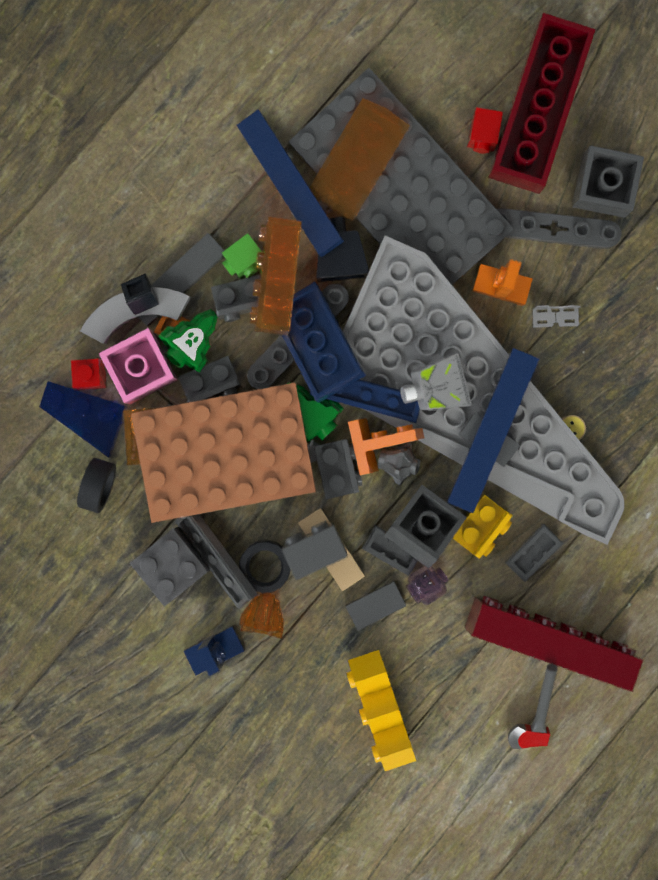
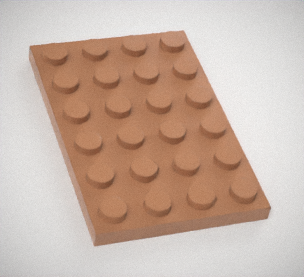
M296 383L131 413L151 523L316 492Z

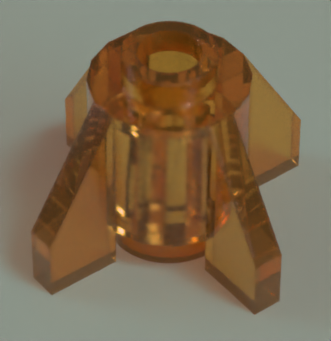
M260 593L259 596L253 598L241 614L239 622L241 632H255L282 639L284 620L280 609V601L275 599L276 595Z

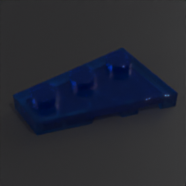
M49 381L39 406L105 456L111 457L127 406Z

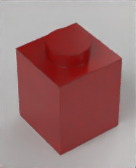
M476 107L472 116L467 147L473 148V151L486 154L489 151L494 152L498 144L503 112Z
M101 359L71 360L72 388L78 390L107 388L106 368Z

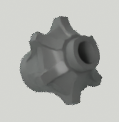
M405 443L397 448H383L379 455L378 468L390 474L396 484L402 485L403 481L411 476V474H418L420 459H417L414 455L412 444Z

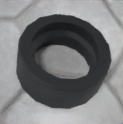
M93 458L90 461L78 491L77 505L79 508L95 513H100L103 510L114 483L116 464L98 458Z
M270 540L258 541L250 545L241 556L239 569L256 592L272 593L280 589L288 580L291 569L282 552L283 547L279 543ZM268 550L279 557L281 572L275 580L263 583L257 581L252 576L249 563L254 554L259 551Z

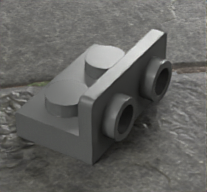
M264 274L211 287L217 317L219 320L224 319L225 322L241 319V314L251 313V316L264 314L267 312L266 308L272 307Z
M229 356L204 365L200 372L193 370L178 376L188 399L187 403L215 398L220 395L236 394V388L241 387Z
M347 439L314 446L325 498L330 499L358 493V486H362V479L359 470L354 471L352 460L356 459L353 443L348 444Z

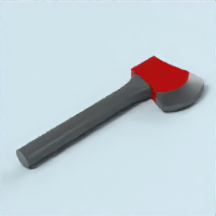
M554 664L546 666L533 723L531 725L516 724L509 731L508 742L513 749L548 746L550 730L549 727L545 726L558 671V667Z

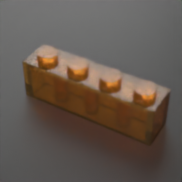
M268 216L265 225H260L259 241L263 242L262 252H257L256 268L260 269L259 279L254 280L253 296H257L256 307H251L250 323L254 324L255 332L287 335L290 332L302 221Z

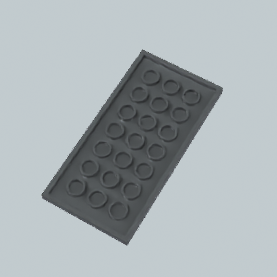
M370 68L363 72L288 141L293 149L318 177L331 188L336 197L379 245H381L384 236H387L426 253L451 285L458 281L514 230Z

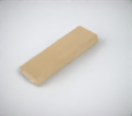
M321 508L298 522L305 535L311 533V527L325 520L328 525L331 523ZM345 544L344 547L348 557L327 566V569L342 591L365 577Z

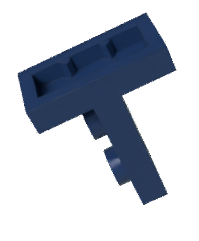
M231 626L185 649L184 653L195 676L204 671H207L208 675L211 676L221 670L226 660L244 652L245 648L234 626Z

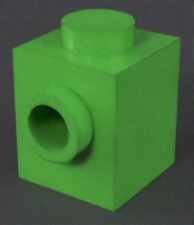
M248 233L222 252L225 261L222 262L223 266L231 276L236 273L240 279L244 276L246 278L253 276L260 269L258 266L266 260L265 255Z

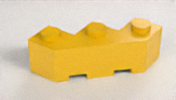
M377 650L348 660L351 671L346 672L351 689L356 687L361 698L363 708L359 709L363 725L369 724L376 745L371 746L376 763L381 761L384 770L388 771L415 762L416 758L380 651Z

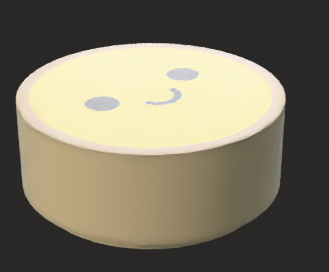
M576 415L563 417L562 420L579 440L582 439L586 432L584 421Z

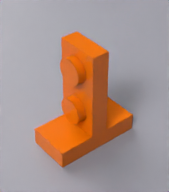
M510 260L505 266H501L500 269L480 264L472 291L524 306L533 278L519 275L521 262Z
M367 418L348 422L360 475L379 471L374 450L425 438L423 428L413 429L412 424L397 427V433L388 435L387 430L370 434Z

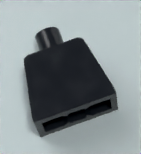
M345 217L330 218L344 242L323 257L318 254L317 283L366 278L369 269L358 231H346Z

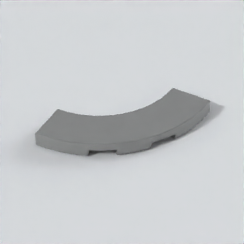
M152 287L159 304L135 315L126 304L124 294L120 293L100 305L86 320L80 332L103 344H107L116 330L136 317L159 315L179 321L191 297L172 289Z

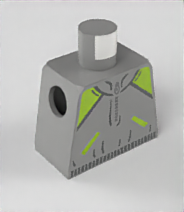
M459 353L445 356L411 372L413 384L401 387L400 389L404 403L417 400L420 410L471 406Z

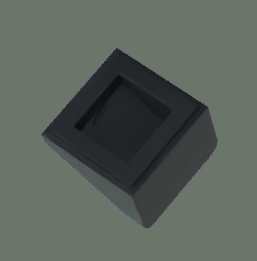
M146 273L121 284L126 304L133 314L137 315L159 304Z

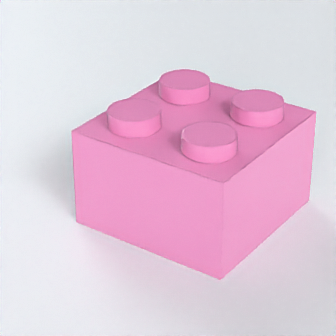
M149 328L99 353L123 402L126 404H132L178 380L154 332Z

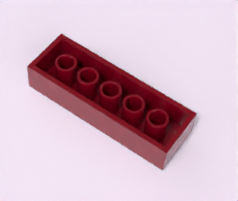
M542 14L528 51L488 178L540 194L544 189L596 29L550 14Z
M486 595L482 599L474 598L464 627L472 637L633 692L643 659L636 656V650L629 648L628 645L615 640L612 641V644H609L610 641L589 631L586 632V635H582L583 632L572 625L561 622L560 626H557V623L552 621L551 618L535 613L534 617H531L530 613L526 612L525 609L509 604V607L505 608L503 607L504 604L500 603L499 600Z

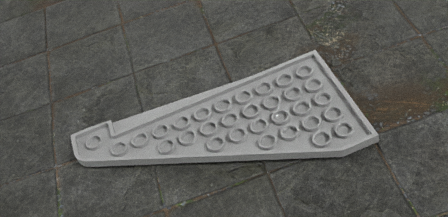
M384 236L343 330L366 374L361 380L400 390L401 387L413 384L411 372L445 356L459 353L471 406L420 410L416 423L369 410L366 411L395 428L410 424L413 425V429L423 428L425 438L418 441L463 465L471 443L461 437L459 433L475 412L483 418L509 354L426 253ZM530 381L507 433V436L520 444V447L505 467L495 461L488 480L576 531L608 545L624 511L623 495L616 484Z

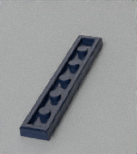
M256 110L237 124L238 129L319 256L323 257L343 243L344 240L262 113Z
M512 348L447 503L474 513L539 358Z

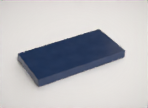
M316 282L311 283L269 309L316 402L323 401L366 376Z

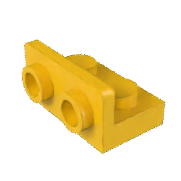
M483 494L477 503L474 513H468L466 520L452 539L480 559L482 555L486 557L496 544L493 541L499 533L504 535L512 525L510 519L513 515Z

